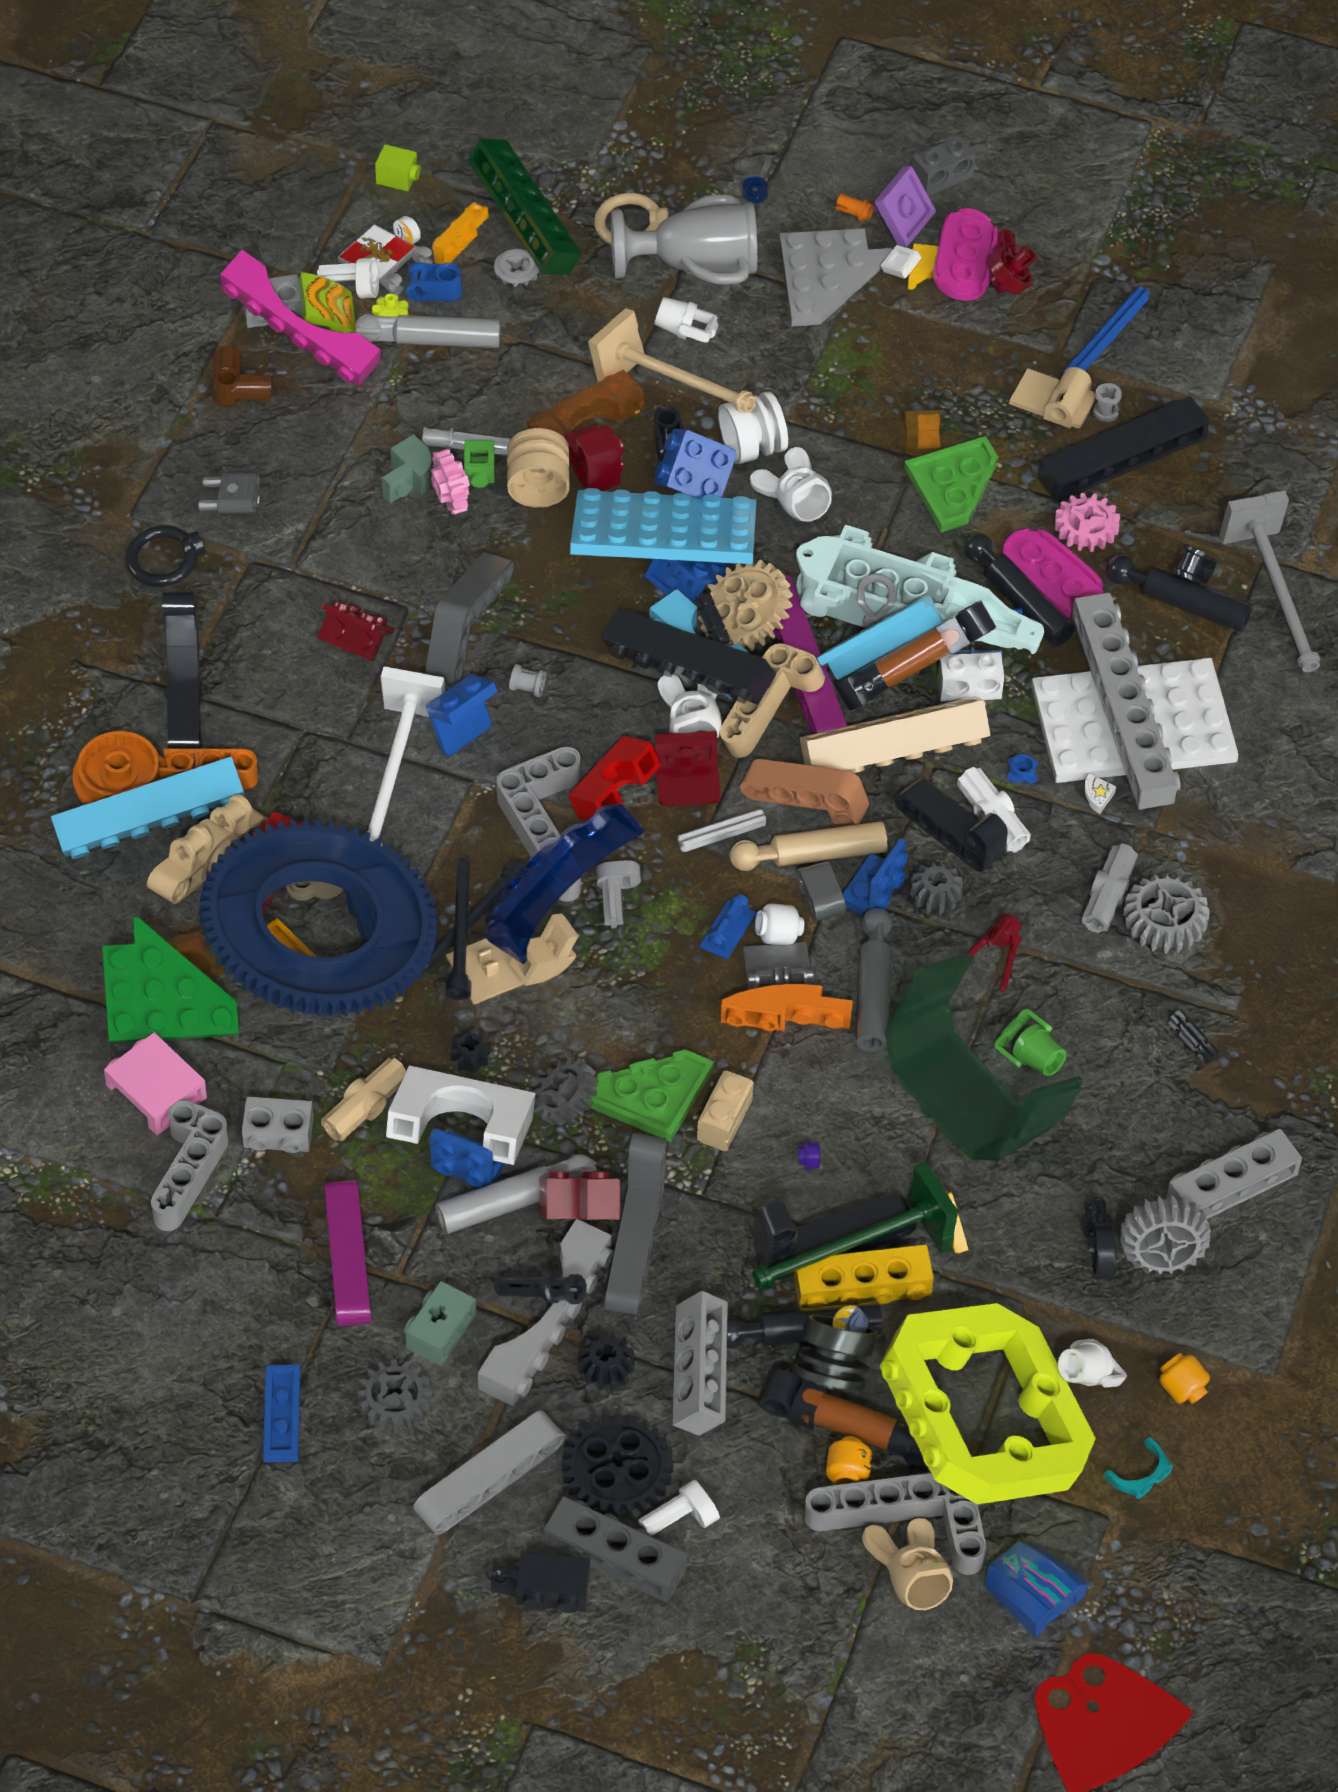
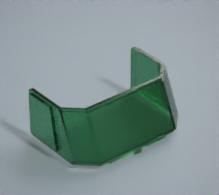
M968 953L919 967L898 1005V1009L889 1023L885 1035L891 1069L899 1077L900 1083L922 1107L920 1111L927 1118H932L957 1148L960 1147L970 1159L999 1161L1053 1128L1059 1121H1062L1081 1091L1082 1087L1080 1085L1083 1079L1080 1076H1076L1034 1089L1028 1094L1022 1106L1017 1103L954 1030L949 1001L974 958Z

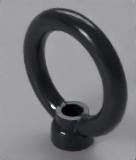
M156 526L144 530L131 541L126 551L125 561L129 573L138 582L152 587H166L186 578L193 570L197 556L205 554V549L198 531L187 534L176 527ZM171 538L181 543L185 559L178 569L165 575H153L141 569L137 560L138 553L147 542L153 539Z

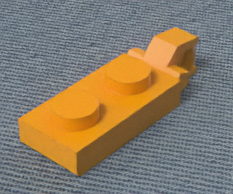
M473 202L451 223L450 227L441 236L435 239L432 244L435 264L451 263L477 236V228L489 217L488 207Z

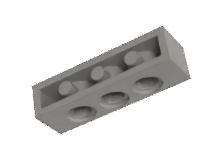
M1281 1128L1271 1133L1264 1132L1249 1144L1235 1146L1220 1158L1215 1160L1208 1159L1197 1169L1188 1173L1181 1172L1174 1176L1169 1182L1166 1199L1173 1194L1177 1201L1185 1197L1189 1203L1196 1202L1199 1209L1203 1210L1207 1219L1297 1176L1302 1157ZM1255 1161H1261L1265 1164H1259ZM1228 1174H1232L1237 1177H1230L1228 1176ZM1200 1188H1207L1209 1191H1204Z
M700 1291L676 1305L673 1426L698 1436L724 1423L726 1409L728 1302L704 1291Z

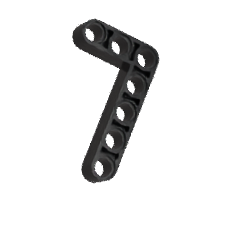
M194 591L162 592L163 620L167 647L168 749H201L199 641Z
M895 1195L795 1228L784 1203L772 1202L762 1207L757 1213L754 1250L760 1263L765 1264L769 1268L909 1211L910 1208L903 1196ZM912 1223L839 1254L864 1252L905 1238L916 1230L917 1223ZM792 1272V1273H790V1274H787V1275H785V1276H782V1277H780V1278H778V1279H775V1280H773V1281H777V1280H781V1279H784V1278L793 1276V1275H794V1272Z

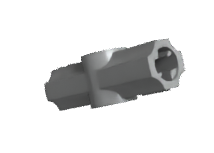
M1123 843L1117 846L1113 845L1103 870H1099L1095 877L1090 894L1091 898L1082 917V923L1092 932L1100 933L1107 931L1117 907L1122 906L1130 883L1129 878L1138 859V853L1132 849V846Z

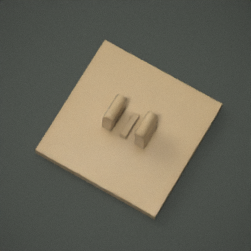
M504 932L468 945L466 948V974L472 982L471 996L469 998L473 1005L524 984L509 964L515 950ZM454 951L446 954V958L449 964L451 965L452 969Z

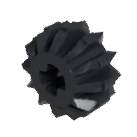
M598 1332L595 1341L586 1338L584 1348L578 1351V1371L580 1375H585L587 1385L597 1382V1388L600 1391L604 1384H609L614 1391L617 1387V1381L626 1384L628 1374H632L634 1371V1351L632 1348L627 1347L625 1337L615 1341L613 1332L608 1338H603Z

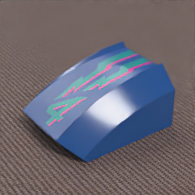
M1018 1541L988 1566L985 1582L987 1590L1034 1637L1040 1634L1050 1622L1072 1604H1076L1083 1599L1088 1585L1085 1580L1059 1558L1035 1544Z

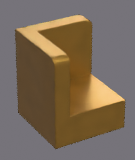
M939 410L905 411L903 427L905 453L941 450L939 433L941 416Z

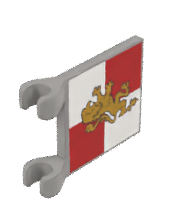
M375 224L337 257L338 261L342 264L356 263L360 258H375L379 268V283L391 294L399 295L404 290V287L399 285L403 279L395 272L410 258L416 263L433 264V260L429 259L432 255L431 249L428 247H417Z

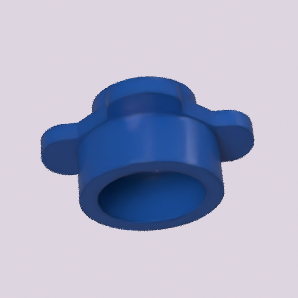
M1019 754L1008 759L1007 765L1010 767V772L1007 774V780L1009 782H1027L1028 784L1037 782L1038 776L1035 774V769L1038 767V762L1036 759L1026 754Z

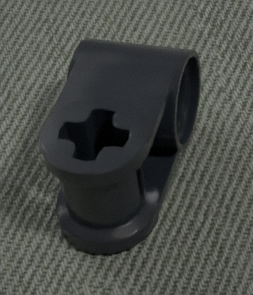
M661 406L654 413L653 436L659 462L663 460L666 452L664 446L668 435L673 432V429H684L679 411L672 406Z
M1185 544L1183 547L1185 552L1178 566L1173 567L1172 571L1194 582L1198 581L1206 584L1215 570L1217 560Z

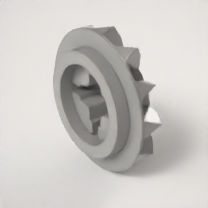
M523 249L507 250L501 253L494 262L496 278L502 279L504 285L512 283L516 287L517 284L522 283L527 286L530 280L536 281L537 274L540 272L529 253ZM522 266V271L516 270L512 272V268L517 269Z

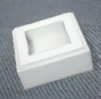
M896 245L880 266L883 272L905 279L920 261L921 256L918 251Z

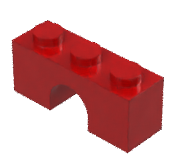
M623 736L568 795L578 819L604 826L612 820L624 807L617 789L631 783L644 785L660 768V761L651 742Z

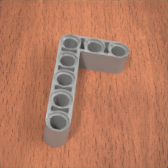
M565 746L500 772L496 783L497 802L553 894L557 899L568 902L578 898L581 893V869L539 802L540 799L576 785L580 780V754L576 749Z
M931 1473L818 1487L812 1489L806 1497L804 1520L815 1531L943 1515L952 1563L955 1569L964 1575H972L981 1570L984 1562L986 1542L978 1505L960 1494L951 1493L949 1491L951 1489L935 1481ZM916 1494H926L929 1498L921 1499ZM891 1498L895 1502L886 1503L883 1502L881 1499ZM856 1502L861 1506L855 1508L849 1506L848 1503ZM824 1507L827 1509V1511L818 1512L815 1511L813 1508ZM957 1520H966V1521H968L970 1524L961 1525V1524H958L956 1521H957ZM971 1550L976 1555L967 1556L962 1551Z

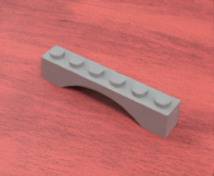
M576 1219L560 1244L562 1277H568L570 1274L583 1276L587 1284L586 1293L590 1294L596 1286L597 1274L602 1267L607 1268L613 1258L614 1250L611 1249L612 1235ZM570 1288V1291H575V1292H576L577 1289H576V1288ZM561 1300L558 1303H553L541 1320L527 1332L511 1341L495 1346L478 1372V1389L511 1406L516 1404L520 1396L525 1397L532 1386L533 1375L537 1370H543L549 1358V1350L553 1344L558 1345L565 1334L566 1323L570 1318H576L582 1302L580 1304H570L567 1301Z

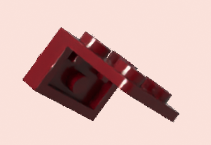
M717 731L655 734L654 750L661 764L660 768L656 771L658 801L661 806L716 804L720 802Z

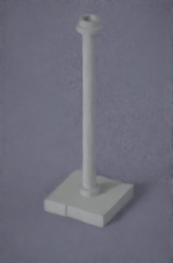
M1286 491L1229 501L1219 533L1222 543L1228 544L1252 538L1256 539L1300 654L1297 660L1298 666L1302 668L1303 672L1316 670L1320 666V656L1317 652L1311 651L1267 536L1280 532L1289 502Z

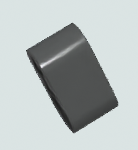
M828 861L797 869L798 886L813 921L846 913V904L842 890Z

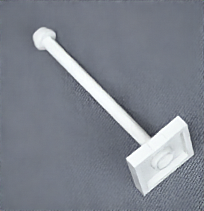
M383 667L381 684L384 709L400 711L402 714L369 825L370 841H374L380 836L414 714L429 717L425 706L445 692L443 677Z

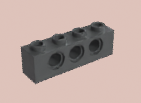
M563 1496L544 1528V1546L566 1556L590 1558L591 1568L666 1603L670 1600L686 1571L687 1553L683 1552L679 1546L654 1539L643 1529H633L626 1526L613 1515L598 1513L580 1500H570ZM587 1529L591 1530L593 1533L590 1535H582L579 1533V1531ZM613 1544H621L624 1546V1548L615 1550L610 1548L609 1546ZM645 1558L653 1559L655 1562L652 1564H644L641 1562V1560Z

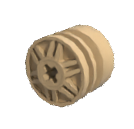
M544 428L527 429L513 436L507 445V487L510 496L522 505L535 508L548 507L559 503L567 496L570 490L569 445L566 439L561 434Z

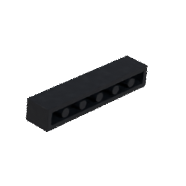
M1191 396L1173 401L1168 406L1156 411H1150L1133 421L1124 422L1119 427L1107 432L1098 433L1093 438L1081 443H1075L1056 454L1047 455L1044 459L1040 460L1038 480L1055 502L1059 503L1068 499L1071 495L1075 496L1206 439L1210 419Z
M622 608L617 610L601 637L609 647L608 652L617 659H631L642 668L647 669L649 666L656 668L667 677H672V675L678 676L692 686H696L698 683L717 695H720L722 692L726 693L737 702L743 704L748 701L759 705L776 676V673L764 658Z

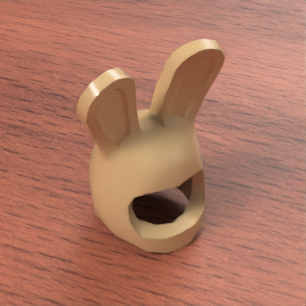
M921 1518L912 1520L907 1527L908 1545L900 1550L884 1528L877 1525L866 1527L862 1534L864 1546L876 1559L887 1566L894 1592L903 1604L915 1610H928L946 1600L952 1590L953 1573L942 1556L934 1550L935 1532L931 1522Z

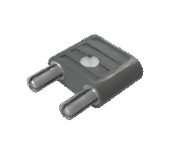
M259 472L222 473L221 477L203 478L202 483L204 487L220 488L218 500L199 501L200 511L218 510L219 514H248L256 512L260 490Z

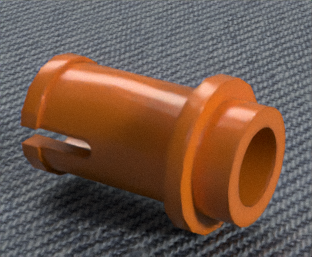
M844 193L840 194L836 203L840 204V206H836V211L858 217V220L861 222L864 220L869 221L874 211V205L870 204L868 199L862 201L847 196Z

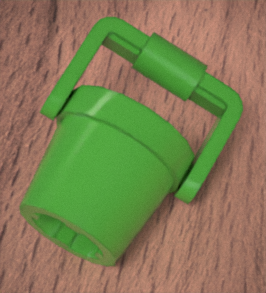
M1029 1009L1021 1011L1001 1032V1036L994 1044L998 1052L1018 1068L1022 1064L1028 1065L1045 1076L1055 1074L1066 1060V1051L1049 1034L1053 1028ZM1031 1018L1037 1024L1028 1027L1020 1034L1013 1047L1012 1056L1003 1048L1024 1027L1023 1025L1028 1019Z

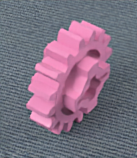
M449 449L433 453L434 457H432L434 465L433 469H431V482L439 502H446L447 509L454 515L467 511L468 503L466 499H468L467 495L470 494L468 490L470 484L461 461H454V456L450 453Z
M1081 493L1080 499H1076L1071 495L1069 503L1062 501L1060 509L1056 510L1055 530L1059 531L1058 538L1060 540L1067 538L1068 547L1077 544L1078 551H1081L1086 546L1090 552H1093L1096 545L1101 549H1105L1106 542H1114L1115 535L1119 533L1120 514L1115 513V505L1107 506V498L1101 501L1097 500V494L1087 498L1085 493Z

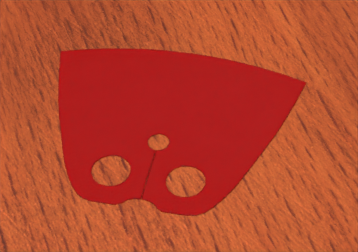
M1095 1653L1083 1655L1072 1663L1069 1673L1062 1677L1054 1676L1040 1684L1035 1692L1038 1718L1052 1759L1068 1792L1089 1791L1132 1770L1164 1746L1194 1713L1179 1700L1148 1679L1113 1659ZM1089 1666H1098L1104 1671L1105 1680L1098 1686H1091L1084 1681L1083 1671ZM1063 1689L1067 1691L1071 1698L1070 1704L1064 1709L1052 1707L1048 1701L1049 1693L1052 1690ZM1088 1701L1097 1702L1099 1710L1097 1712L1088 1711Z

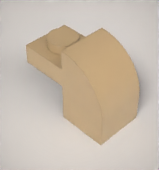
M562 913L552 915L541 937L520 941L509 964L525 986L545 982L559 975L574 961L577 955L572 948L578 938V934Z

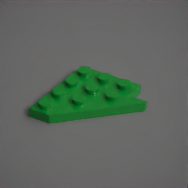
M133 917L132 919L134 944L102 946L108 1044L137 1042L141 1039H146L153 1033H156L162 1040L239 1035L237 1001L140 918Z

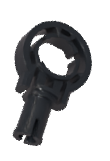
M1095 1197L1085 1203L1088 1221L1084 1223L1083 1234L1086 1238H1089V1252H1091L1095 1280L1113 1279L1115 1270L1114 1234L1116 1226L1115 1222L1110 1220L1107 1215L1104 1199Z

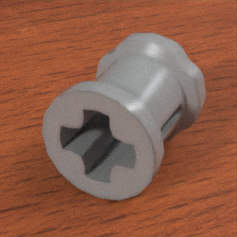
M1101 384L1095 392L1097 403L1094 405L1093 414L1099 421L1111 422L1118 418V403L1122 398V391L1115 384Z
M515 664L510 678L509 690L516 691L519 689L534 693L535 697H541L546 683L547 672L545 670L536 672Z

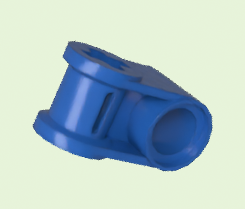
M418 262L409 267L408 276L410 283L406 287V294L410 299L414 301L452 302L461 297L463 293L461 272L457 265L452 263L429 264Z

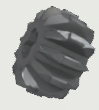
M932 861L929 864V868L920 865L917 873H913L911 877V899L915 900L916 908L926 907L927 915L932 910H937L941 916L944 908L953 911L956 903H960L962 899V877H958L956 868L948 870L946 862L941 866H936Z

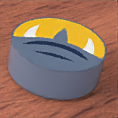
M848 1305L841 1308L835 1314L832 1325L835 1328L865 1333L868 1327V1318L859 1307Z

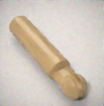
M879 821L777 835L773 837L770 845L757 846L751 841L742 840L732 847L730 860L737 869L749 871L754 869L760 861L773 860L778 867L870 855V853L887 852V835L884 823Z

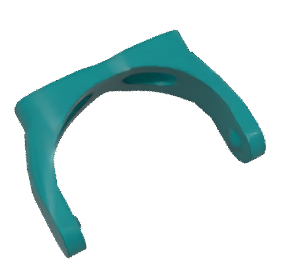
M1147 1437L1144 1440V1445L1156 1456L1159 1463L1151 1476L1139 1480H1123L1109 1469L1103 1473L1106 1481L1114 1488L1131 1494L1137 1499L1147 1494L1153 1487L1154 1482L1160 1483L1173 1469V1465L1168 1461L1161 1447L1151 1437Z

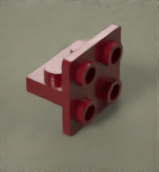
M334 600L333 604L322 603L321 609L327 611L317 638L370 661H375L385 633L393 634L395 628L387 625L388 619L374 613L368 614L362 612L361 608L354 604Z

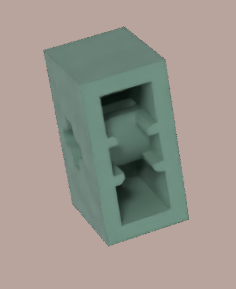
M440 1281L434 1291L430 1290L424 1297L422 1309L418 1315L410 1317L404 1328V1334H406V1348L442 1366L475 1318L476 1299Z

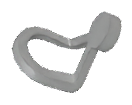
M871 574L864 577L859 583L857 601L867 615L864 618L865 629L883 620L882 616L890 611L896 603L895 585L891 579L884 575ZM877 582L885 585L888 588L889 594L886 605L874 614L865 601L864 589L868 584Z

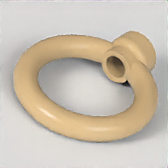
M618 194L606 200L598 208L594 218V226L599 237L612 245L611 231L606 227L605 222L611 210L627 204L639 205L650 213V224L644 231H654L669 217L668 207L659 208L652 199L642 194Z

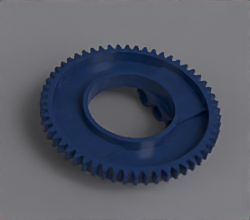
M307 819L303 820L302 826H298L295 820H291L288 828L280 821L278 822L277 830L270 824L266 825L265 833L256 828L253 836L248 833L244 834L243 842L238 839L234 840L233 848L227 846L225 854L218 855L217 863H212L211 871L207 872L206 881L203 883L199 902V924L203 925L201 933L206 936L205 945L211 946L210 955L217 956L216 964L218 966L225 965V975L234 973L233 982H239L243 985V990L251 991L254 993L255 998L261 997L266 1000L265 1003L269 1004L271 1002L278 1005V1008H287L293 1013L298 1011L303 1012L304 1015H308V1013L317 1014L318 1017H321L322 1014L330 1015L331 1017H334L335 1014L348 1016V1013L351 1012L360 1014L363 1009L372 1011L373 1006L377 1004L382 1007L387 999L394 1001L396 993L403 995L406 987L411 988L413 986L414 979L419 980L421 972L426 970L427 963L430 962L436 942L438 919L435 918L437 909L433 908L435 900L434 898H429L430 888H424L426 880L418 878L419 870L410 869V860L401 861L403 853L391 854L393 847L391 844L382 848L381 838L370 841L371 833L369 832L359 836V828L357 827L351 832H347L346 824H342L339 829H335L333 821H329L328 825L323 827L319 819L316 820L314 826H311ZM316 881L338 886L344 889L343 892L346 893L349 912L352 916L357 917L359 934L366 943L356 951L339 957L321 958L301 954L282 944L271 933L263 918L262 907L274 892L293 883Z

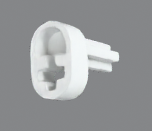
M360 258L356 263L321 265L319 270H317L318 276L334 282L356 280V290L360 299L376 298L378 296L379 268L375 258Z
M692 1480L679 1488L680 1495L638 1521L642 1529L652 1536L690 1512L703 1528L720 1519L714 1503L696 1480Z

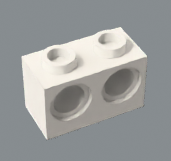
M1001 652L952 654L939 659L937 678L940 701H957L974 696L983 700L1002 699L1004 671Z

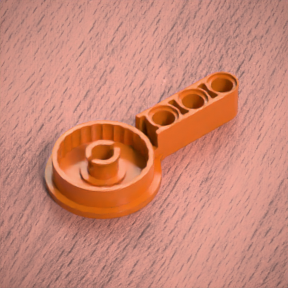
M127 731L104 733L89 741L81 750L72 774L75 793L84 805L231 756L243 790L253 788L259 779L257 758L250 750L163 749L164 758H162L147 739Z

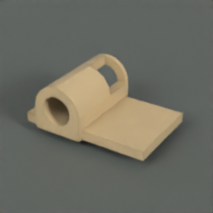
M1070 367L1066 369L1061 380L1027 368L1009 404L1044 416L1043 419L1056 424L1080 429L1096 398L1095 392L1091 391L1092 382L1089 374L1080 368Z

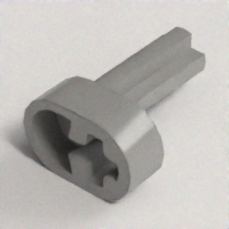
M634 861L604 862L596 868L597 885L602 888L605 926L611 925V928H617V925L623 924L621 889L636 887L641 882L640 866Z

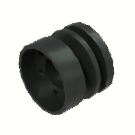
M810 1315L803 1339L817 1346V1348L800 1351L799 1357L809 1363H798L795 1373L825 1388L834 1390H863L866 1379L857 1374H867L869 1366L857 1360L856 1356H871L873 1354L878 1332L867 1327L865 1333L847 1331L833 1327L834 1317Z

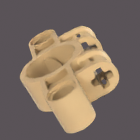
M234 794L228 799L225 806L217 807L211 812L210 819H205L192 826L186 836L177 838L171 843L169 857L153 869L148 878L147 887L171 903H179L206 881V875L208 871H211L212 863H217L219 854H225L227 846L233 848L234 840L236 839L243 842V837L246 833L253 836L254 830L259 828L263 821L267 822L268 818L253 809L245 797Z

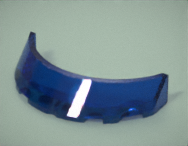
M623 804L605 805L597 809L595 815L587 822L573 824L561 833V837L554 844L543 847L501 891L496 898L499 905L494 910L488 912L485 922L489 925L488 931L484 933L485 938L491 944L524 965L528 961L527 948L534 931L557 900L597 863L626 843L641 836L644 829Z

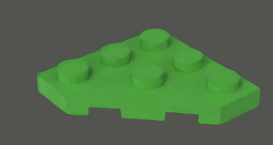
M984 436L905 461L904 469L941 533L969 523L997 466L998 456L987 437Z
M684 1049L674 1052L672 1057L655 1061L652 1058L630 1064L629 1069L614 1073L611 1070L598 1073L596 1078L599 1080V1083L593 1086L598 1092L596 1095L590 1096L589 1100L593 1104L587 1107L672 1142L714 1069V1061Z

